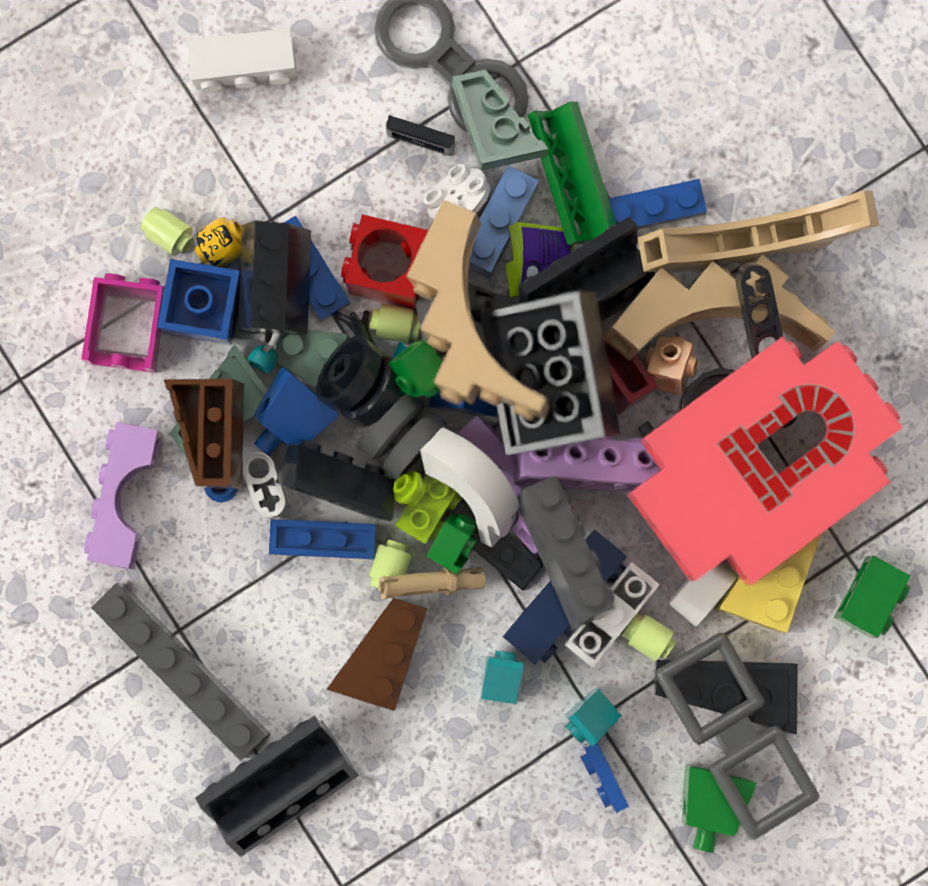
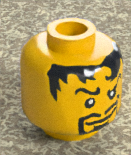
M220 217L197 232L196 239L198 245L195 247V252L205 265L210 263L215 267L224 268L241 257L242 226L237 220Z

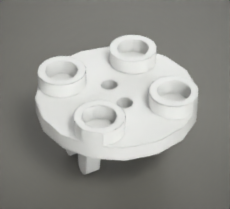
M463 164L453 166L447 176L435 188L425 194L423 200L427 205L428 214L434 220L443 200L475 213L479 212L482 206L486 207L489 202L490 181L479 169L466 168Z

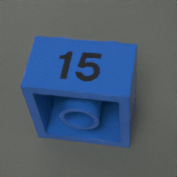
M170 259L157 328L167 335L232 346L240 297V271Z

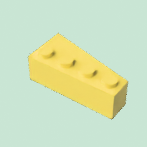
M821 534L753 585H745L738 575L735 582L726 591L714 609L779 633H787Z

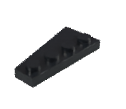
M657 659L655 661L654 695L668 698L656 678V671L672 660ZM699 661L673 677L686 702L692 706L724 714L747 700L726 661ZM743 662L765 701L762 708L748 716L750 722L767 727L779 726L782 731L797 735L798 664Z

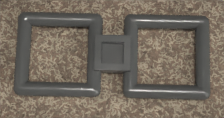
M725 633L714 635L656 671V678L692 741L697 745H701L715 737L724 751L725 756L712 763L710 771L750 839L756 840L818 801L819 792L779 726H772L758 735L748 716L762 708L765 701ZM719 650L747 700L701 727L673 677ZM773 743L802 794L756 822L727 771Z

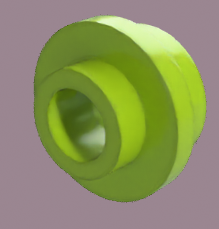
M409 471L398 477L393 488L395 501L401 505L408 504L412 506L422 499L426 491V483L422 480V476L419 473Z

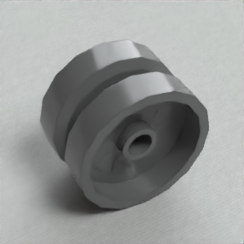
M407 394L400 398L375 423L359 447L371 460L381 458L392 448V452L384 461L383 470L395 481L417 463L422 457L420 450L442 427L446 428L448 425L435 412L426 414L418 423L414 424L423 411L424 402L418 397L412 398L411 395Z

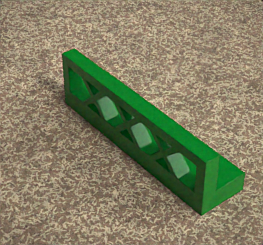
M569 101L552 111H533L527 114L534 136L538 141L542 140L549 148L548 155L541 157V161L567 244L577 245L594 239L605 232L608 227L616 224L578 101ZM542 121H546L550 135L545 131ZM553 155L558 159L560 168L556 165ZM563 187L568 191L570 200L565 196ZM573 220L578 223L581 235L577 234Z

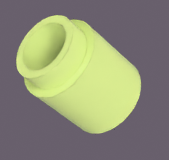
M155 207L148 212L142 221L141 230L145 233V237L172 256L186 253L193 244V228L166 209L160 210Z
M382 303L380 309L373 308L369 329L376 330L375 337L407 343L408 340L417 341L420 324L414 309Z
M387 540L386 546L379 544L369 574L372 577L370 586L378 588L381 576L407 574L412 554L406 552L407 545Z
M637 613L621 633V636L627 639V644L654 661L659 657L666 659L676 643L671 638L674 631L647 614L642 616Z

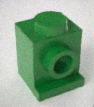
M453 513L444 522L426 557L458 574L466 565L468 557L477 543V539L473 538L478 528L476 521L465 514L458 515Z

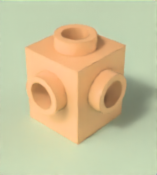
M659 336L655 348L650 347L648 350L645 366L658 386L656 389L683 395L688 378L695 377L699 359L694 357L693 343L678 336H671L670 338Z

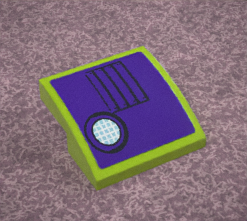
M516 222L509 227L514 258L513 261L506 264L510 298L519 296V285L528 277L535 276L549 267L555 260L563 258L574 251V245L567 244L562 227Z

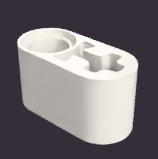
M255 452L250 454L244 460L242 470L254 507L260 515L268 519L280 518L288 509V498L284 486L275 483V486H268L270 494L280 499V502L275 504L276 510L274 511L263 507L262 503L267 501L265 490L262 488L258 491L256 490V486H267L276 481L279 473L277 465L265 453ZM259 460L267 461L269 465L268 474L261 479L254 478L251 474L252 465Z
M721 562L697 581H689L687 579L668 604L690 623L697 626L731 587L738 575Z

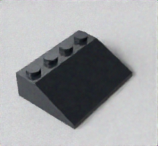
M577 291L480 313L489 355L509 376L532 392L546 398L550 405L545 419L534 416L532 420L515 414L512 411L513 406L501 401L497 408L506 455L621 435L595 292Z

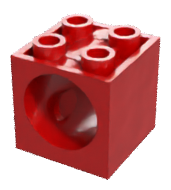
M362 214L360 223H353L349 243L352 244L351 258H344L341 270L343 284H346L348 294L416 310L419 295L413 291L414 287L407 278V275L429 230ZM381 243L397 244L401 247L407 259L411 257L410 266L405 274L398 276L391 282L374 281L365 267L361 269V262L367 251Z

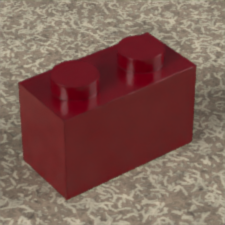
M604 340L618 415L648 397L658 386L637 355L629 361Z

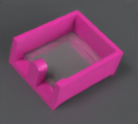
M105 273L104 278L94 277L81 360L90 365L156 373L161 331L157 326L165 288L159 286L160 281L150 278H139V282L136 283L125 281V276Z

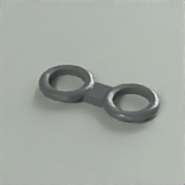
M443 0L385 1L377 13L374 26L378 47L387 59L398 66L412 69L429 66L450 86L447 98L450 114L461 129L468 133L452 87V77L486 70L489 74L500 76L513 89L515 96L513 109L520 118L526 115L529 95L526 82L515 68L504 61L488 58L476 61L453 40L456 29L452 12ZM413 4L422 5L432 10L439 18L442 28L440 38L436 44L426 52L417 54L407 53L397 48L389 38L388 33L389 21L395 12L404 6Z

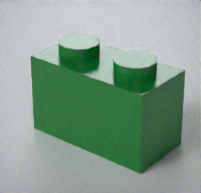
M874 555L866 556L833 618L870 638H878L880 634L885 635L893 623L894 617L891 616V613L896 603L902 604L910 591V586L907 583L911 576Z

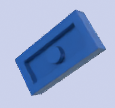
M598 742L593 746L589 743L583 745L582 747L586 754L580 756L589 776L596 773L602 785L596 788V791L604 807L612 806L616 813L628 808L629 805Z

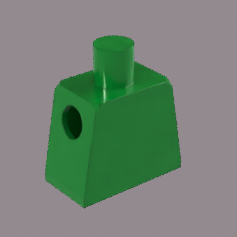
M686 764L682 822L685 825L697 828L693 845L694 849L714 853L718 833L735 837L740 822L711 771ZM729 775L748 807L756 787V782Z

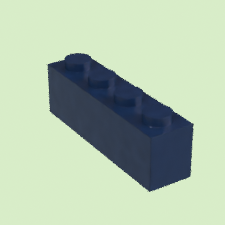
M594 529L586 537L585 541L589 550L592 549L599 559V572L604 583L608 579L614 583L626 569L622 562L627 556ZM551 580L502 636L535 665L539 660L545 664L558 649L554 642L559 636L564 633L568 637L573 631Z

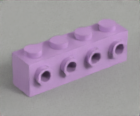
M604 437L513 454L514 485L531 486L557 476L560 485H564L567 489L629 493L657 473L659 467L640 442L642 438L613 441L612 437Z

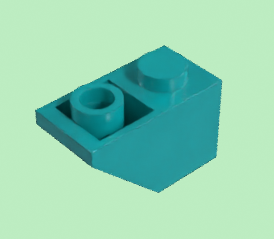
M495 650L494 657L487 656L481 699L516 705L524 666L522 661H516V653Z
M596 687L565 714L569 720L565 727L580 744L586 740L593 746L622 715L600 689Z

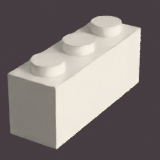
M290 28L187 40L191 80L196 90L201 89L202 92L212 93L222 90L223 86L235 85L236 88L246 89L256 86L257 82L269 81L270 84L280 85L290 82L291 78H298L294 43Z

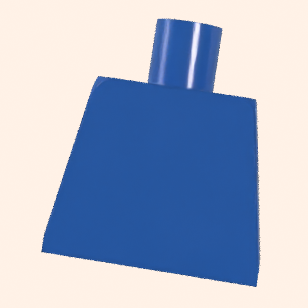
M282 367L254 413L256 419L266 427L254 444L270 456L282 441L287 445L289 443L301 444L302 439L311 441L335 421L340 414L317 399L315 392Z

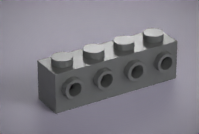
M557 476L524 488L517 496L520 513L572 630L606 616L615 609V596L611 586L607 582L604 583L599 572L600 563L596 553L592 549L589 550L584 539L585 529L583 523L578 517L574 516L571 510V499L567 488L564 485H560Z

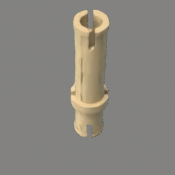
M482 567L461 569L458 574L443 568L442 571L381 576L378 588L382 599L430 593L454 595L455 591L484 589L486 578L485 572L481 573L483 572Z

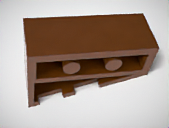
M163 379L173 403L175 420L179 423L182 433L183 447L195 486L206 489H242L244 383L235 379Z
M393 598L326 690L395 711L428 609Z

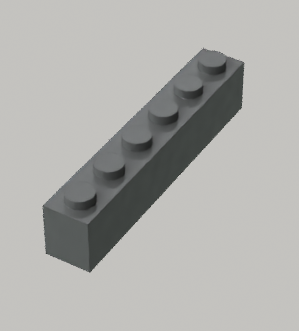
M116 582L91 607L240 761L246 758L270 734L124 583Z

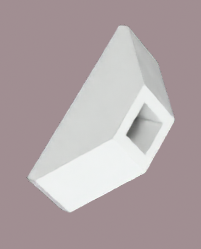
M631 562L611 585L615 596V609L600 619L576 628L565 646L593 668L660 584Z

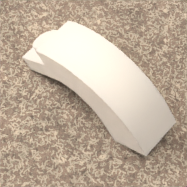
M442 427L420 450L425 472L427 475L453 488L465 499L475 515L480 541L493 547L501 537L508 534L513 525L511 516L520 507L516 494L507 478L486 454L468 440Z

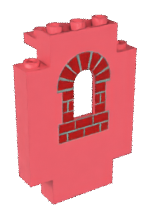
M781 337L640 440L661 470L629 492L627 496L689 581H697L719 563L727 559L744 584L753 585L890 483L886 477L888 471L878 457H872L869 452L903 428L898 422L900 416L889 402L884 403L878 395L877 391L879 388L870 375L861 372L855 364L857 362L855 354L847 345L842 346L837 341L803 364L800 361L802 355L796 345L791 341L786 342ZM804 411H813L821 415L827 425V433L824 440L778 474L757 445Z

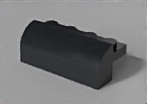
M627 217L618 224L611 225L605 232L594 239L582 243L578 249L567 256L555 260L549 267L535 276L528 277L519 285V296L511 300V305L515 306L577 291L596 293L601 322L633 302L655 275V272L643 271L640 250L637 249L638 224L630 217Z
M314 715L310 719L299 723L294 730L278 741L267 745L262 752L249 761L239 764L233 772L220 781L210 784L204 792L195 797V800L200 809L216 823L226 844L242 857L359 775L332 732L322 720L319 721Z

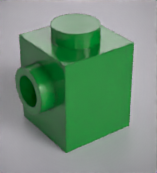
M427 339L413 342L388 362V365L397 376V385L405 394L411 395L412 398L423 395L429 398L440 391L434 381L443 361L433 347L427 344Z

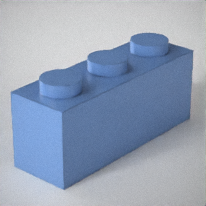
M509 165L507 166L479 219L481 227L474 242L470 258V270L489 280L491 279L511 241L509 227L516 222H521L538 189L539 180Z

